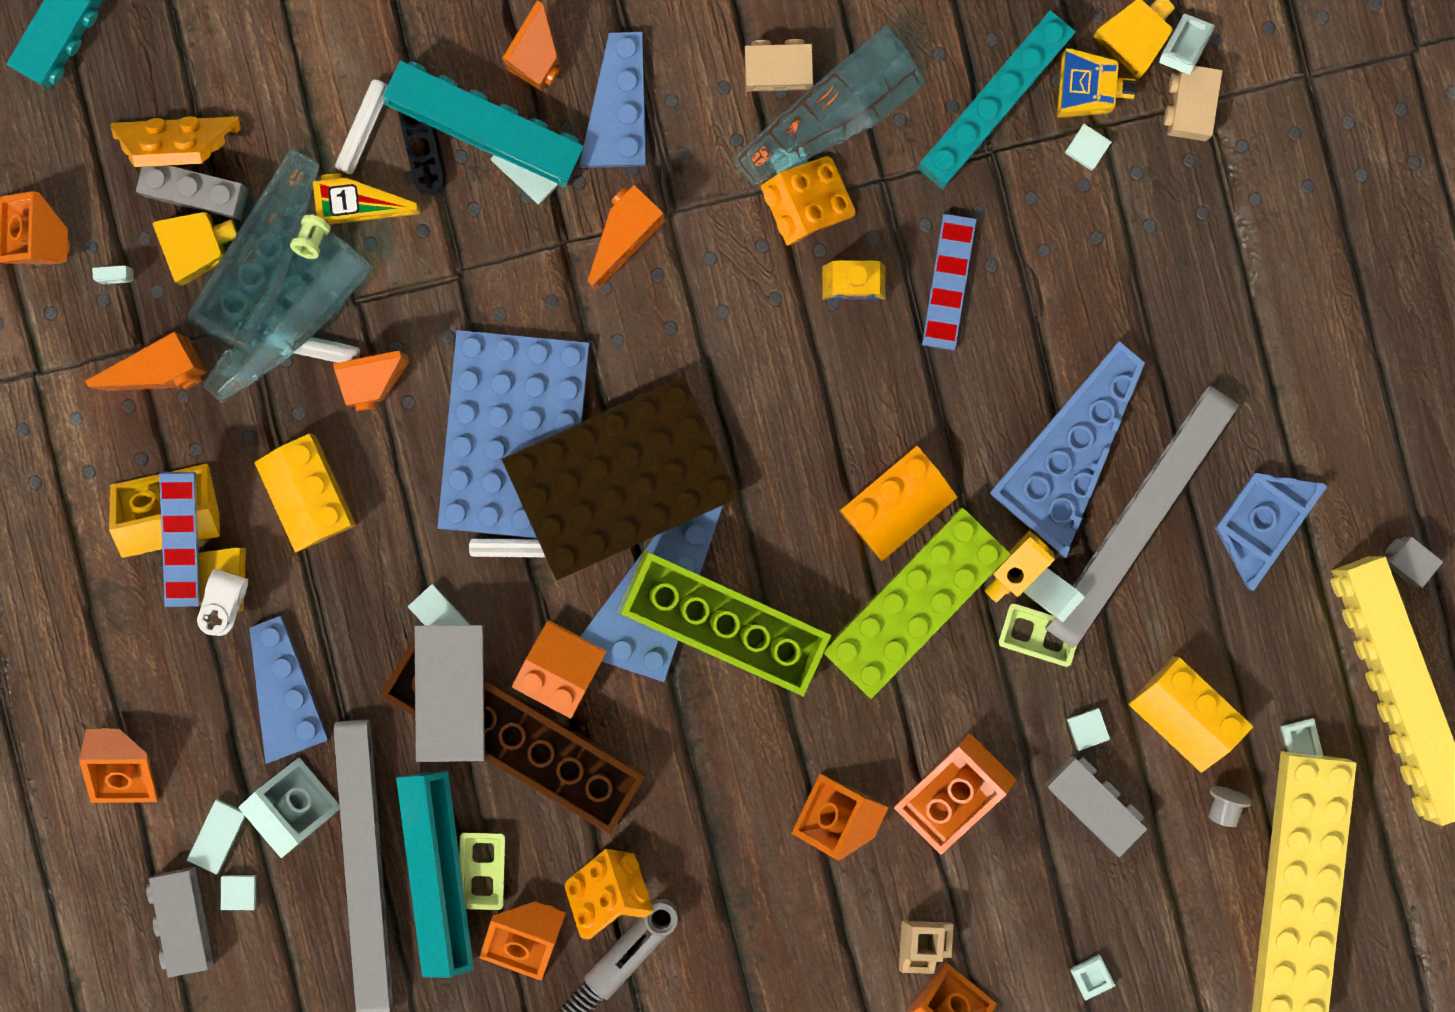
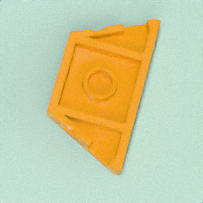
M188 116L178 120L153 118L148 121L111 123L113 138L120 141L121 149L129 156V160L134 167L202 164L211 156L213 151L218 150L225 144L224 135L228 132L238 133L241 129L239 116L216 118Z

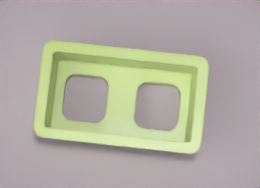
M1017 604L1010 605L999 639L1001 647L1065 667L1071 665L1077 647L1076 645L1072 648L1063 643L1062 649L1059 652L1044 648L1043 642L1047 632L1045 627L1049 620H1054L1055 616ZM1017 618L1032 621L1034 624L1028 642L1014 639L1011 635Z
M462 833L460 836L459 859L466 909L500 910L503 907L505 837L503 834ZM475 843L493 844L494 861L490 863L475 862L473 860V845ZM475 876L491 877L493 879V894L490 896L474 895L472 893V878Z

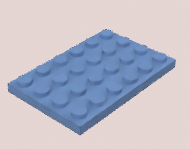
M456 331L437 529L537 538L501 459L582 422L589 343Z

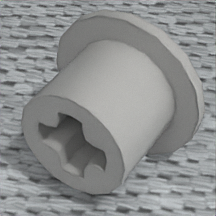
M1212 786L1209 792L1214 797L1208 817L1217 824L1226 827H1237L1243 808L1250 807L1252 800L1247 795L1234 789Z

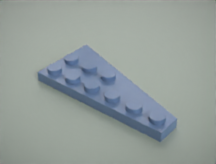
M1120 341L1116 343L989 492L992 497L1064 558L1068 555L1076 530H1078L1082 515L1089 498H1091L1115 433L1118 431L1128 401L1133 394L1145 364Z
M722 506L655 536L645 551L700 575ZM640 556L580 637L607 650L602 662L664 682L678 640L617 612L641 559Z

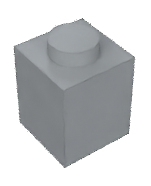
M1413 537L1396 538L1385 551L1388 555L1386 559L1390 569L1414 588H1423L1443 563L1442 560Z

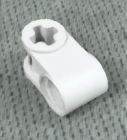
M214 569L211 572L197 618L198 626L202 632L208 635L222 636L232 630L239 607L246 594L247 578ZM211 615H218V618L222 619V624L214 626V623L210 621Z

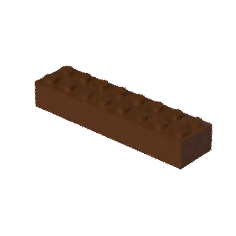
M413 638L379 695L415 717V638ZM484 676L485 760L611 835L645 778L646 773Z

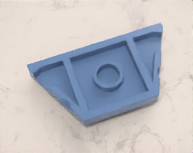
M1253 473L1215 526L1244 584L1250 591L1255 590L1328 486L1323 483Z

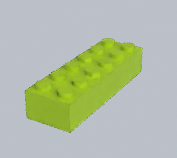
M959 508L827 644L824 654L872 699L1011 554L964 508Z
M645 550L617 609V612L625 617L803 697L831 637L826 632Z

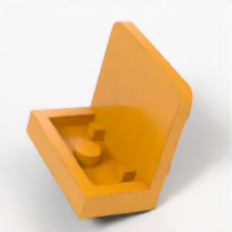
M829 156L780 172L760 186L764 193V199L776 220L778 231L783 236L787 246L799 242L815 231L848 220L855 215V208L834 161Z
M605 849L565 883L568 900L582 939H591L620 915L646 918L654 911L634 853Z

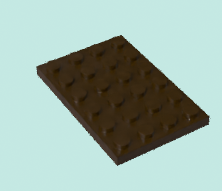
M684 376L501 459L556 581L739 498Z

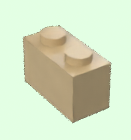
M802 39L785 40V45H771L769 40H755L751 42V46H745L746 92L812 90V44H804Z
M1195 66L1191 75L1177 70V73L1171 74L1169 92L1173 93L1172 106L1167 105L1164 115V125L1168 126L1167 135L1207 141L1212 137L1223 70Z

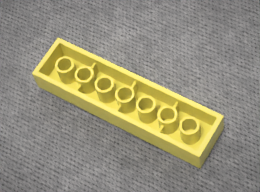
M1368 556L1331 570L1334 576L1331 579V585L1336 596L1342 597L1346 608L1342 610L1343 618L1348 628H1353L1357 638L1354 641L1355 650L1361 660L1365 659L1369 672L1365 673L1368 685L1372 691L1377 692L1381 702L1377 704L1381 719L1384 723L1388 722L1392 734L1389 735L1391 747L1396 754L1400 753L1404 766L1400 767L1403 779L1407 785H1411L1415 794V797L1412 798L1414 809L1419 817L1423 816L1425 820L1441 826L1455 822V742L1387 559L1383 556Z
M1281 751L1252 1012H1329L1356 772V762L1347 758Z

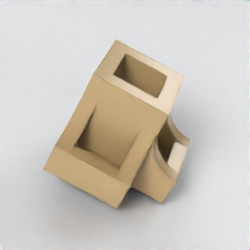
M902 921L899 971L902 973L934 974L937 962H943V958H952L954 924L950 922Z

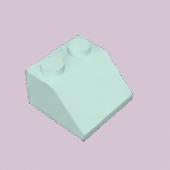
M300 757L256 790L238 807L280 858H283L340 810L338 802Z

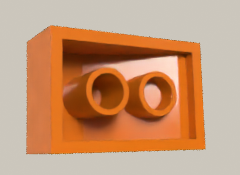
M635 185L629 190L624 187L611 201L613 207L610 209L588 278V283L595 292L665 222L663 212Z
M173 332L85 382L88 387L102 391L179 388L181 386L185 390L201 382L200 376L207 373V370L189 337Z
M969 732L895 805L894 809L942 855L1008 794L1017 779Z

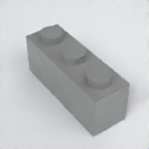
M169 165L142 167L136 192L146 198L239 221L242 218L249 190L238 182Z
M1070 756L1044 785L1120 858L1147 830L1141 823L1145 817L1131 804L1126 808L1117 800L1121 795L1119 791L1107 780L1101 784L1093 776L1097 770L1084 757L1078 761L1075 757Z
M196 867L152 876L149 878L150 884H147L146 892L150 904H154L156 917H153V929L156 937L160 936L162 950L159 951L161 968L167 970L168 978L208 970L214 965Z

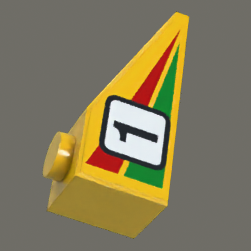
M338 173L325 174L321 176V181H313L316 215L324 219L329 225L421 214L420 207L415 202L348 178H341V174Z

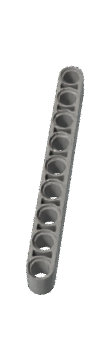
M1211 385L1204 391L1073 584V587L1085 598L1064 622L1055 617L1053 621H1048L1045 630L1072 648L1079 643L1235 413L1239 405Z
M369 719L340 721L334 723V743L356 1012H393L371 724Z

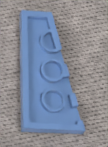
M642 32L609 33L579 164L580 168L646 166Z
M283 616L250 627L265 764L325 742L330 738Z

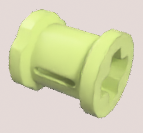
M304 215L301 220L302 228L297 238L291 241L290 247L302 257L316 259L320 254L319 246L324 236L329 234L331 226L318 216Z

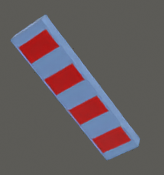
M943 214L922 346L955 350L976 219Z
M161 472L159 480L165 607L199 606L201 603L196 473Z

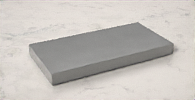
M484 625L415 626L416 762L485 760Z

